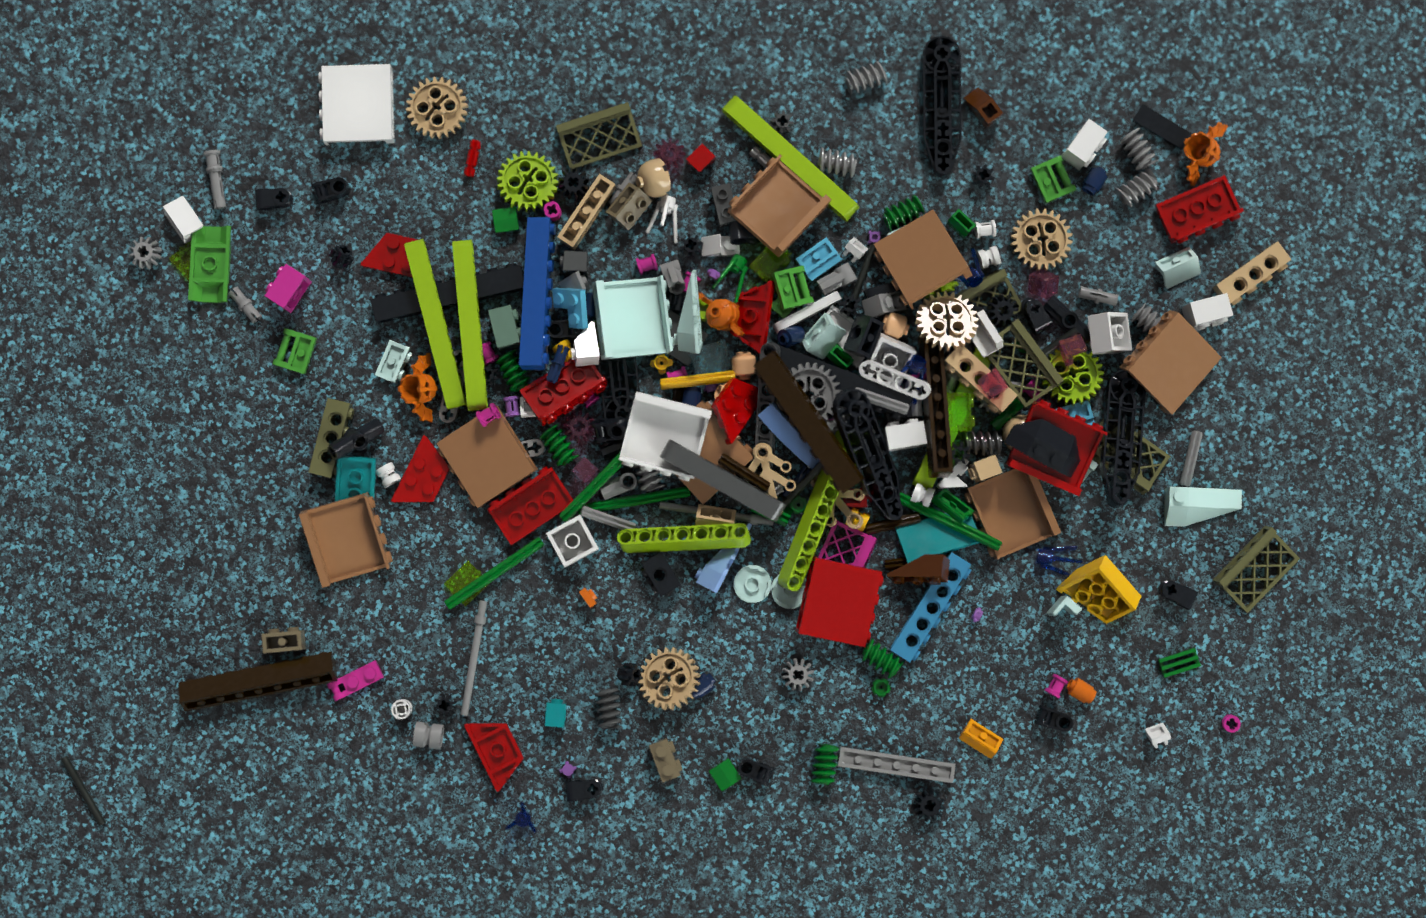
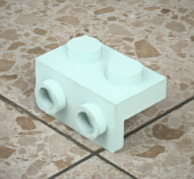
M389 340L375 375L397 384L405 375L403 369L405 364H409L413 356V353H411L412 349Z

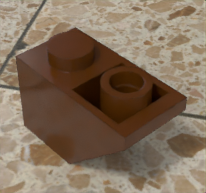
M979 87L963 98L985 129L1000 119L1003 114L993 98Z

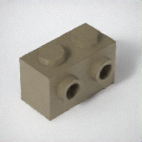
M628 183L607 209L606 213L618 225L630 230L642 213L647 210L652 200L639 187Z
M289 627L287 632H280V628L268 629V633L262 634L263 653L305 650V630H299V627Z
M668 738L649 744L662 782L681 776L680 771L683 768L680 760H675L673 753L676 752L673 741L669 742Z

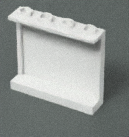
M390 64L321 66L322 72L318 74L319 83H322V91H319V101L322 102L319 118L320 121H323V128H320V139L323 140L325 145L333 142L385 141L387 144L394 143L392 66Z
M636 391L619 460L622 461L623 465L633 467L634 464L641 465L642 470L652 472V469L660 470L659 474L671 476L672 473L679 475L678 479L689 481L690 478L695 479L691 474L662 459L660 455L669 439L700 455L712 411Z

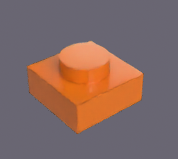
M584 588L579 592L590 608L597 604L595 601L597 596L592 589L587 590V588Z

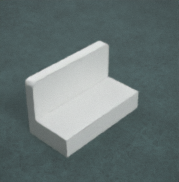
M184 196L163 206L165 216L184 244L191 241L190 234L203 228L202 222Z
M984 310L976 313L977 318H979L976 324L978 328L975 331L974 338L971 337V340L981 356L985 358L1003 348V340Z

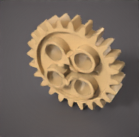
M433 77V82L426 78L425 85L419 82V89L413 87L415 94H408L412 100L406 101L411 106L406 108V111L411 113L407 117L409 120H413L411 122L412 127L418 125L416 128L417 132L423 129V136L430 133V138L433 139L434 135L437 134L438 138L441 139V135L444 133L448 138L449 131L455 134V127L461 129L459 122L465 123V119L462 116H466L468 113L463 109L468 108V104L462 102L466 101L467 98L466 96H461L463 90H457V84L451 86L452 82L450 79L445 83L443 77H441L439 82H437L436 77ZM434 91L441 92L440 97L436 99L432 98L431 95ZM449 103H454L455 108L453 110H446V106ZM427 105L428 110L426 112H419L421 106ZM436 105L437 107L440 106L441 109L434 110L433 107ZM435 118H443L440 125L433 124Z
M1046 208L1043 209L1042 213L1036 209L1034 215L1031 211H1028V218L1022 215L1021 220L1023 222L1017 220L1016 225L1018 227L1012 228V231L1016 233L1010 236V238L1015 240L1010 244L1011 246H1016L1013 253L1020 254L1017 260L1024 259L1022 265H1025L1027 262L1030 263L1029 269L1036 265L1037 271L1040 270L1041 266H1043L1044 270L1048 269V265L1055 268V262L1061 264V258L1066 259L1068 257L1065 252L1071 251V248L1067 246L1073 243V241L1068 240L1073 235L1072 233H1067L1070 226L1064 227L1063 224L1066 222V219L1060 221L1061 214L1054 217L1053 210L1047 214ZM1038 223L1041 225V238L1045 239L1043 244L1040 240H1037L1040 237ZM1045 225H1051L1054 232L1048 233L1045 230ZM1026 228H1033L1035 235L1029 236L1026 233ZM1049 243L1056 245L1057 250L1055 252L1048 249ZM1042 245L1044 252L1046 254L1045 256L1042 255ZM1035 246L1038 249V254H1031L1029 247Z
M947 291L944 292L943 296L937 292L936 297L930 295L928 300H923V305H919L915 324H918L916 330L922 331L920 338L927 337L925 343L933 342L932 348L937 344L939 345V350L943 346H946L947 351L950 350L951 346L957 350L958 344L963 348L965 342L970 343L971 337L974 338L975 331L978 328L976 324L979 318H976L977 311H972L973 304L967 305L968 299L961 300V294L956 298L954 292H952L951 296H948ZM945 306L948 308L947 320L944 319L946 315ZM933 311H938L941 314H935ZM952 311H957L960 314H954ZM947 323H949V326H948V334H949V336L946 335V327H947L946 324H947ZM934 328H939L941 331L938 332ZM953 328H958V329H960L961 331H960V332L955 331Z
M665 647L664 653L658 649L657 656L651 653L652 659H645L647 666L641 665V668L644 669V672L641 673L643 679L639 680L638 683L644 686L639 690L646 692L643 697L645 699L649 698L648 703L651 705L655 702L654 707L656 708L661 706L663 710H666L669 706L671 710H674L675 705L681 708V702L688 704V697L694 699L691 693L698 692L694 686L700 685L696 678H699L701 675L695 673L699 667L697 665L693 666L696 661L693 658L690 659L691 655L688 653L684 655V651L681 649L678 653L674 647L671 652ZM675 661V667L669 670V663ZM656 673H660L659 679L653 681V676ZM669 675L671 676V677H670V679H671L670 682H668V678H667ZM685 676V683L679 685V679ZM670 688V694L664 697V690Z

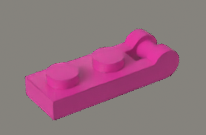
M375 660L326 685L328 689L332 690L334 695L332 697L336 702L384 678V675ZM342 683L346 689L343 692H341L338 687V685Z

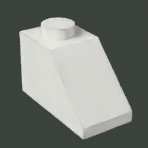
M594 322L588 324V328L581 332L574 340L573 348H570L571 360H575L576 367L599 364L600 354Z

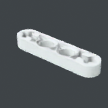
M835 291L776 322L772 326L776 334H778L780 330L806 320L831 305L838 303L842 298L838 291Z
M866 360L859 366V373L862 377L913 398L922 400L931 393V387L927 382L873 360ZM868 365H871L870 369L876 371L878 370V368H880V370L878 371L877 376L874 377L876 373L869 372L867 374V370L864 368V366L866 367ZM883 371L890 373V381H884L881 378ZM901 378L908 380L909 385L905 389L899 385ZM913 382H915L914 387L920 388L924 386L926 393L920 395V391L917 389H913L911 392L910 389L913 386Z

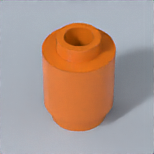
M1078 677L1071 679L1066 687L1068 689L1067 693L1082 703L1090 704L1097 693L1093 686Z

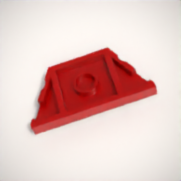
M386 233L361 262V266L413 278L404 243L417 239Z
M771 280L762 286H755L747 292L740 293L736 303L740 306L738 308L739 318L737 324L743 329L742 331L745 334L738 336L733 330H730L733 336L742 340V342L755 349L758 353H760L761 347L767 343L775 287L774 281Z
M736 378L729 379L711 405L714 414L717 416L720 429L723 428L727 436L725 442L727 445L733 444L757 408L758 387Z
M423 435L391 499L392 502L435 501L450 470L448 463L439 454L427 436Z
M465 724L464 727L496 792L500 791L524 759L508 724Z

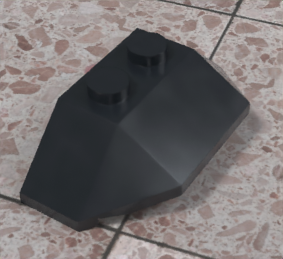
M1042 418L1013 425L1004 441L1023 454L1070 478L1080 462L1076 437Z

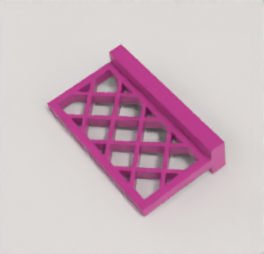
M837 521L836 525L831 528L818 557L823 558L825 554V559L830 560L840 556L842 562L845 563L843 555L853 551L855 560L850 565L865 568L878 539ZM837 526L844 528L847 536L836 539L834 532ZM856 535L864 537L862 545L853 546L851 537ZM849 539L852 549L841 552L838 542ZM836 543L839 553L828 557L827 547Z

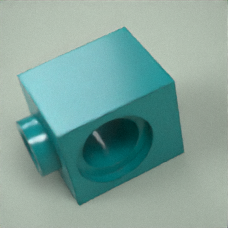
M551 699V702L546 703L545 726L565 727L567 703H563V699Z

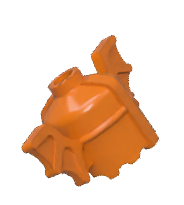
M1217 122L1216 126L1208 127L1209 131L1207 134L1203 132L1193 133L1184 140V152L1191 159V163L1186 166L1189 172L1186 180L1190 181V185L1195 186L1200 177L1199 166L1208 167L1219 161L1221 151L1219 144H1217L1214 138L1222 137L1228 125H1222L1221 122Z
M698 291L699 299L708 304L706 319L710 327L723 331L733 330L738 336L745 334L742 331L743 329L737 324L739 318L738 308L740 307L738 304L727 299H715L713 301Z
M426 353L424 356L418 355L417 362L411 365L413 374L405 375L401 379L398 391L401 393V398L405 403L414 404L412 413L418 414L420 421L433 422L432 409L427 408L424 403L433 400L436 391H438V386L432 376L423 374V371L431 366V353Z

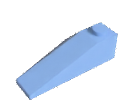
M748 523V524L746 525L747 528H748V531L750 530V528H751V526H752V524H750V523ZM740 548L721 549L703 569H698L695 578L698 579L696 583L717 593Z

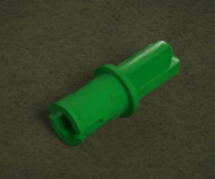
M1016 398L990 424L996 431H999L1023 405Z

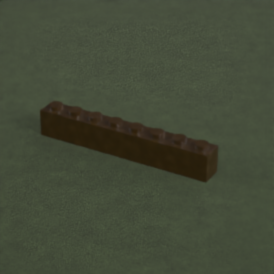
M934 328L938 332L941 331L939 328ZM918 331L921 380L927 382L931 387L930 395L923 399L929 478H948L953 472L944 350L943 348L939 350V345L937 344L932 348L933 342L931 341L925 343L927 337L920 338L922 331ZM922 386V394L926 393L924 386Z
M772 351L754 364L756 375L759 379L765 381L767 384L765 387L770 395H775L778 400L776 402L778 407L782 411H786L790 424L793 427H797L800 431L799 437L804 443L809 444L812 456L816 460H820L824 473L832 477L834 480L832 484L838 492L841 490L844 493L865 479L778 353Z
M321 652L317 655L282 660L281 662L263 664L258 667H247L238 671H227L223 674L188 679L178 683L179 703L184 712L335 682L337 681L336 661L332 652Z

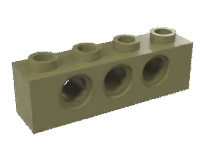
M327 398L308 473L334 479L337 460L332 458L330 462L325 463L323 457L328 453L329 436L336 434L338 440L350 428L347 426L349 419L352 420L354 415L352 404ZM340 415L342 422L339 425H334V417Z

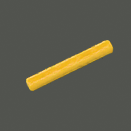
M731 370L660 379V388L667 390L725 383L729 379L735 378V373Z

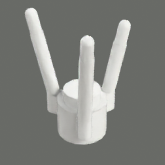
M666 195L662 196L660 201H657L656 209L646 230L647 234L650 232L659 210L662 212L661 226H664L666 215L671 214L673 211L674 244H677L678 205L675 204L676 198Z

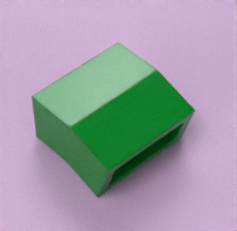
M516 206L492 210L495 233L520 230Z
M960 209L946 222L963 239L976 226Z
M837 344L825 357L834 366L846 370L854 361Z
M729 758L709 770L721 791L742 779Z

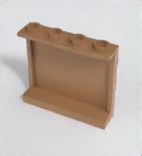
M781 154L776 159L772 157L766 164L767 168L764 171L760 170L754 176L752 184L747 183L741 190L742 194L739 197H733L729 202L730 208L728 210V213L777 257H780L827 208L832 200L827 195L822 198L780 161Z
M934 209L874 243L877 250L874 252L879 262L883 260L885 264L883 269L886 275L893 277L892 285L896 291L900 289L902 302L905 306L909 304L912 310L914 309L912 305L914 302L959 276L964 275L965 279L972 276L969 266Z
M1169 310L1161 316L1158 324L1149 330L1145 339L1136 345V349L1132 354L1124 359L1120 368L1131 374L1160 404L1159 408L1163 412L1173 415L1222 357L1179 312Z
M701 401L696 407L711 410L712 413L700 456L736 475L719 464V458L722 454H726L741 465L746 466L754 458L753 449L748 444L744 445L740 441L742 438L740 435L737 436L733 444L727 445L725 442L727 436L724 429H720L717 416L714 414L711 404L708 401L706 403ZM696 477L695 479L690 478L689 481L681 480L703 505L719 491Z
M498 406L496 407L501 414V418L492 420L487 423L486 427H483L478 418L475 417L436 443L439 447L437 448L439 454L449 462V470L453 474L456 473L459 478L458 483L460 487L468 492L470 503L477 508L483 507L484 504L528 475L538 471V468Z
M1013 469L965 489L967 492L964 494L968 504H972L974 509V520L980 523L981 529L979 531L1002 542L998 551L987 547L990 557H994L995 560L1061 533L1038 478Z
M368 492L304 510L299 514L322 588L330 586L331 583L385 567L389 569L391 562H393L391 552L387 551L385 544H387L386 536L384 533H381L379 528L381 526L380 517L375 515L373 509L376 507L373 496L370 497Z

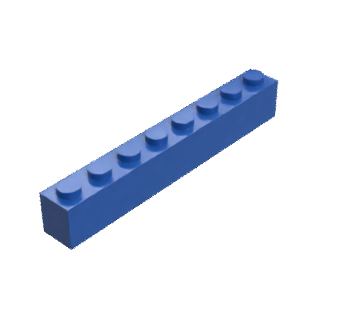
M527 217L519 366L522 370H546V364H549V354L546 352L547 346L550 345L548 327L551 326L549 309L552 308V298L550 297V290L553 289L551 272L554 271L552 253H555L553 235L556 234V225L553 224L550 217Z

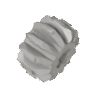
M140 237V243L134 240L133 244L135 247H129V250L133 252L129 255V258L134 259L132 263L134 265L139 264L140 269H143L145 266L147 269H151V263L157 266L156 258L162 259V256L157 254L162 251V248L157 247L159 243L157 241L152 242L150 237L146 240ZM147 250L149 252L148 255H142L143 251L146 252Z
M794 658V666L788 661L786 664L790 669L782 668V671L788 673V675H783L782 679L789 678L785 686L793 683L791 690L794 691L796 685H798L799 691H802L801 684L808 688L809 684L806 680L813 682L814 679L808 677V674H814V670L807 671L811 664L808 663L803 667L805 660L801 659L798 665L797 659ZM795 670H802L803 674L801 675L803 677L801 679L793 678Z

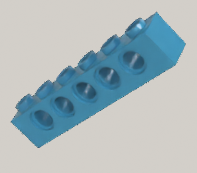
M949 552L947 558L950 560L949 571L953 570L956 572V579L954 581L948 579V582H941L940 585L929 584L889 648L890 651L907 662L917 659L921 652L918 650L921 644L925 645L931 636L928 634L932 627H937L941 620L939 615L942 611H947L951 604L949 599L952 595L956 596L961 588L959 583L963 578L966 579L971 572V569H969L971 564L953 552ZM940 586H943L947 591L946 595L942 598L937 595V589ZM929 603L936 605V611L933 614L927 611ZM919 619H923L926 622V627L923 630H919L916 626ZM913 635L916 638V643L910 647L907 645L906 639L908 636Z

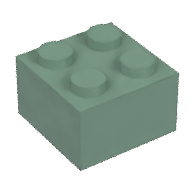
M511 305L488 310L499 351L504 352L519 348L521 327L518 328L517 323H520L518 311L513 309Z

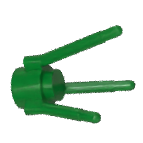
M734 254L728 266L711 288L715 289L729 270L735 274L741 272L734 303H737L745 273L748 270V267L745 266L747 260L739 254Z

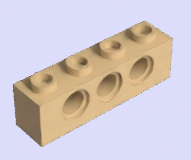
M599 174L557 236L558 241L575 251L615 191L616 184Z
M1277 241L1212 288L1217 295L1227 293L1230 303L1234 306L1242 300L1241 295L1246 292L1248 295L1258 289L1256 286L1262 281L1264 284L1272 279L1273 276L1271 274L1276 270L1280 273L1288 267L1286 263L1292 259ZM1265 260H1269L1271 262V269H1268L1265 266ZM1250 271L1256 273V280L1250 278ZM1234 282L1241 284L1240 291L1234 288Z
M958 345L957 350H954L944 361L945 369L952 375L955 373L960 378L959 382L966 388L969 386L974 391V396L979 400L983 399L988 403L987 407L995 414L997 412L1001 414L1018 396L965 347L962 348ZM967 363L970 370L963 372L960 369V364ZM981 376L984 379V384H976L974 377ZM989 389L997 390L998 397H990Z

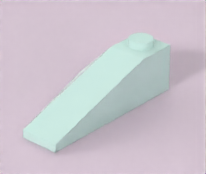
M692 270L677 333L674 334V344L678 345V351L696 354L700 353L703 340L697 270Z
M1165 488L1164 526L1184 527L1242 509V490Z

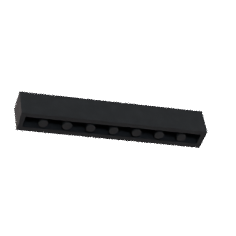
M512 263L506 265L504 269L498 270L495 267L487 269V273L480 274L476 272L478 301L523 291L524 275L521 265ZM455 277L449 278L450 281L442 283V280L435 281L442 309L458 306ZM415 286L412 287V290L405 291V289L393 291L394 294L387 296L386 293L377 294L374 299H370L375 322L378 324L422 314Z
M779 345L781 349L780 358L791 373V368L793 367L799 370L798 364H802L805 368L807 362L810 363L811 367L814 363H817L818 369L825 365V372L831 369L830 377L837 376L833 380L834 383L840 382L836 389H855L859 387L909 405L910 410L914 400L911 396ZM768 346L766 350L767 354L774 351V348ZM808 376L807 381L810 387L811 378ZM816 378L814 384L821 389L823 381L820 378ZM870 403L874 412L879 414L886 412L890 414V418L897 421L901 419L906 420L908 413L904 415Z

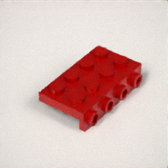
M1225 175L1155 205L1171 244L1174 242L1181 244L1189 240L1188 236L1193 234L1196 237L1206 233L1205 229L1209 227L1216 229L1224 225L1223 221L1228 219L1230 222L1241 218L1240 214L1244 212L1243 208L1240 209Z
M569 359L564 362L565 367L562 368L557 383L547 381L548 373L519 390L542 426L553 423L561 414L569 413L577 404H583L593 394H599L605 390L607 380L605 377H602L595 365L576 367L575 360Z
M547 466L537 472V477L531 479V477L527 478L521 483L522 487L517 490L512 488L505 493V498L502 500L497 498L489 504L490 508L487 511L491 514L511 546L559 515L573 501V498L552 467L549 469Z

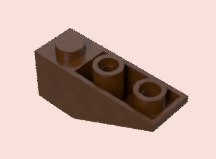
M925 554L887 573V577L894 584L899 585L904 584V582H911L916 585L929 582L933 585H940L941 582H948L950 560L944 554Z

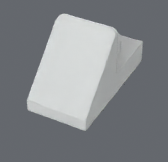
M716 234L701 237V242H703L702 257L740 255V245L731 244L730 236Z
M965 458V464L960 461L957 465H954L951 475L948 478H943L936 487L938 489L968 487L957 475L962 476L968 469L966 465L969 461Z

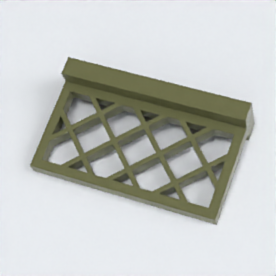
M628 102L556 125L569 168L572 169L642 147ZM628 115L630 120L627 129L617 125L620 117ZM604 122L614 125L609 135L599 130ZM615 127L626 131L621 141L611 137ZM586 128L596 131L591 141L581 136ZM580 130H581V132H580L579 135L576 134V133H574V132H576V131H580ZM571 133L578 137L573 147L565 143L564 135ZM597 133L608 137L603 147L593 143ZM627 133L635 136L637 144L629 146L623 143ZM579 138L590 143L585 153L575 148ZM609 139L620 143L616 151L611 152L605 149ZM591 145L602 149L598 157L593 158L587 155ZM621 145L626 146V148L620 149ZM567 147L572 149L570 154L568 152ZM573 150L584 155L580 163L572 164L570 156Z
M999 269L955 294L956 298L961 294L962 301L968 299V302H973L976 306L979 304L987 306L990 310L991 307L987 304L979 302L981 294L984 292L991 293L990 302L993 303L992 297L995 295L999 296V293H996L997 286L1004 281L1007 286L1004 297L1009 295L1010 292L1012 295L1011 299L1016 301L1017 308L1019 309L1018 311H1013V314L1021 311V301L1007 278L1008 275L1005 269ZM945 306V311H946V314H947V313H948V308ZM1005 307L999 308L1001 310L1000 314H1004L1005 310L1003 308Z
M1017 319L999 333L1002 340L1003 336L1009 331L1015 337L1014 344L1003 342V346L1013 347L1012 357L1000 355L1001 349H999L998 355L990 354L987 358L1006 384L1018 395L1017 399L1026 409L1033 404V401H1037L1054 388L1060 386L1064 380L1020 320ZM1015 348L1025 350V359L1014 358ZM999 360H1011L1010 370L1001 369ZM1013 361L1024 362L1023 372L1012 371ZM1027 363L1036 365L1037 375L1025 373ZM1011 374L1022 376L1021 386L1012 384L1010 381ZM1025 376L1036 378L1034 388L1023 386ZM1038 378L1046 379L1051 386L1045 390L1038 389ZM1023 389L1034 391L1033 398L1028 402L1022 397Z
M1109 413L1108 419H1112L1113 415ZM1104 418L1102 419L1099 425L1103 426ZM1134 431V441H1135V438H1136V439L1138 438V433ZM1143 437L1142 443L1146 446L1147 452L1141 453V456L1148 455L1150 465L1140 466V473L1134 485V489L1142 495L1151 489L1153 482L1170 458V455ZM1109 443L1106 444V456H1110ZM1098 446L1092 460L1100 464L1101 446ZM1133 447L1134 454L1132 457H1135L1136 460L1137 448ZM1151 454H1158L1164 459L1160 464L1154 465ZM1105 461V468L1108 470L1109 462ZM1135 468L1131 469V478L1135 475ZM1142 469H1151L1152 477L1149 481L1143 477Z
M1264 526L1213 579L1216 585L1220 586L1245 613H1248L1300 559L1276 534L1277 532L1273 527ZM1273 539L1278 542V551H1269V543ZM1259 553H1265V564H1256V556ZM1269 553H1278L1277 564H1269ZM1282 553H1288L1292 557L1288 564H1282ZM1245 567H1251V578H1242ZM1256 567H1264V578H1255ZM1269 567H1277V575L1274 578H1268ZM1264 580L1262 591H1255V581ZM1232 581H1238V592H1232L1227 586ZM1242 581H1251V591H1242ZM1242 594H1251V602L1247 606L1242 603Z

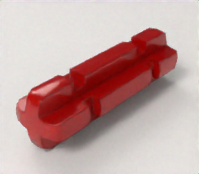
M478 140L470 141V149L468 150L466 160L467 167L464 169V175L467 177H474L475 174L474 167L477 165L478 150H480L481 142Z

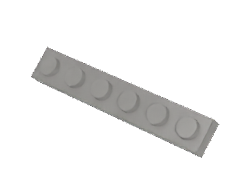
M840 747L838 759L839 767L953 783L956 765L949 762Z

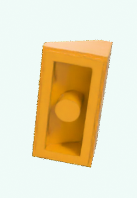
M973 719L968 721L959 736L961 741L990 759L997 753L1003 741V738Z

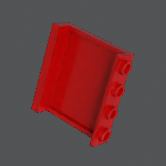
M1042 399L1040 402L1033 401L1024 423L1042 418L1076 437L1080 462L1070 478L1012 448L1006 465L1080 496L1082 481L1103 435H1107L1108 432L1103 431L1104 427L1093 422L1092 425L1085 423L1086 419L1081 416L1075 415L1074 418L1069 416V411L1058 407L1055 410L1051 408V403Z
M813 556L808 570L795 631L799 634L866 647V643H869L871 632H869L870 625L875 620L874 607L879 602L878 589L883 584L884 577L882 572L876 569H868Z

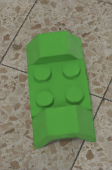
M203 226V228L192 233L189 301L201 303L227 302L231 258V226Z

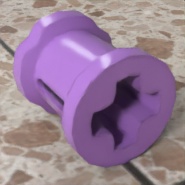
M520 396L502 398L506 408L505 417L521 416L518 404Z

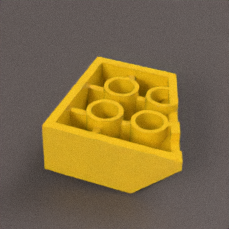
M1106 555L1076 569L1056 588L1061 594L1064 592L1069 595L1075 603L1079 602L1087 607L1089 613L1106 624L1135 611L1141 599L1138 591Z

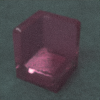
M1043 269L1029 274L1028 292L1044 299L1057 294L1059 276Z
M1081 334L1059 341V352L1065 366L1073 364L1074 355L1087 351Z
M996 368L977 381L989 400L1008 388Z
M583 457L571 471L587 485L596 476L599 469L587 458Z

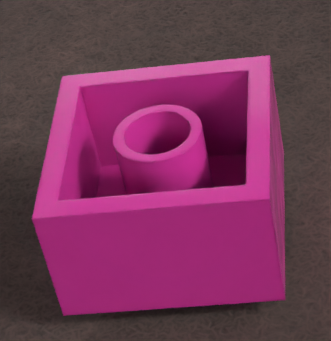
M285 264L284 267L281 266L278 269L275 281L273 283L270 282L266 287L265 297L289 313H292L312 281L291 266Z

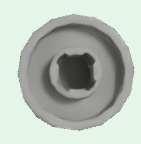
M417 721L413 735V746L424 748L428 745L431 749L440 750L443 743L444 725L433 723L429 726L426 722Z

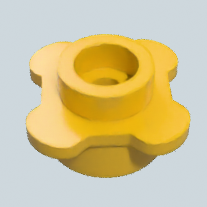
M658 354L654 360H651L650 365L656 368L659 374L663 375L666 373V369L673 365V360L668 359L665 354Z

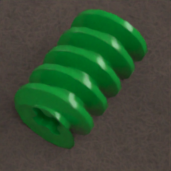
M913 195L911 201L906 198L904 204L901 201L897 203V207L892 204L891 211L887 207L884 208V214L882 213L888 230L891 232L892 225L898 229L899 222L905 226L906 219L912 222L913 216L919 218L920 213L924 215L925 212L920 200Z
M517 350L504 354L496 361L497 365H502L499 370L505 372L503 378H510L506 382L508 386L513 385L509 389L510 392H519L520 389L529 385L526 382L530 379V376H523L527 370H520L521 367L516 362L519 356H513Z
M556 424L546 430L539 439L541 441L546 440L544 443L545 447L551 446L548 450L549 453L555 452L552 458L553 460L559 459L556 465L565 466L578 458L579 454L572 455L575 448L568 449L571 442L564 443L567 436H560L563 430H556L555 428L558 425Z
M871 639L862 652V661L864 662L869 658L868 665L871 666L873 663H876L875 670L882 667L881 674L888 671V679H890L898 672L904 660L899 663V656L892 659V651L886 654L887 648L883 647L879 650L880 643L873 646L874 639Z
M816 743L821 747L814 750L819 755L814 756L813 759L819 762L812 765L817 768V771L811 772L812 775L816 776V779H811L810 782L830 785L829 783L835 782V779L830 775L836 774V771L831 769V767L837 766V763L832 760L838 759V755L833 752L839 751V748L834 745Z

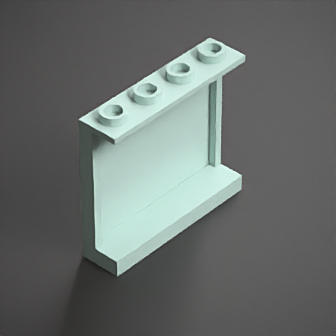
M663 275L655 278L610 282L600 280L592 284L601 360L668 354L673 351L675 344L670 332L672 320L668 317L670 304L669 300L666 299L667 282L663 279Z

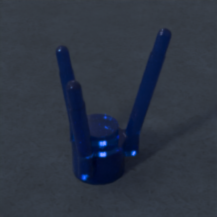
M971 248L976 269L970 267L972 276L967 279L963 276L958 277L967 288L979 286L983 281L982 277H984L974 248Z
M913 355L900 372L905 373L908 369L906 373L908 375H911V373L918 375L920 373L919 379L923 380L924 374L927 371L924 366L927 362L923 357ZM904 378L902 384H904L907 381V379ZM914 398L913 404L916 405L917 399Z
M1043 546V549H1038L1036 564H1041L1040 568H1047L1068 576V572L1049 564H1053V560L1082 564L1083 561L1054 556V553H1052V551L1075 550L1077 546Z
M520 802L521 811L518 812L515 820L507 825L505 829L509 830L515 825L521 827L528 825L533 833H536L537 830L531 821V814L526 811L524 803Z

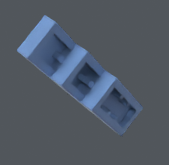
M774 402L758 415L783 444L807 466L813 469L820 460H816L812 456L809 444L804 443L799 437L800 431L797 427H793L788 421L789 416L786 417Z

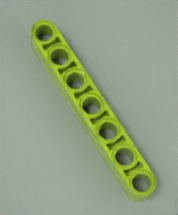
M737 523L623 529L617 534V541L625 553L744 548L751 543V536L746 525Z

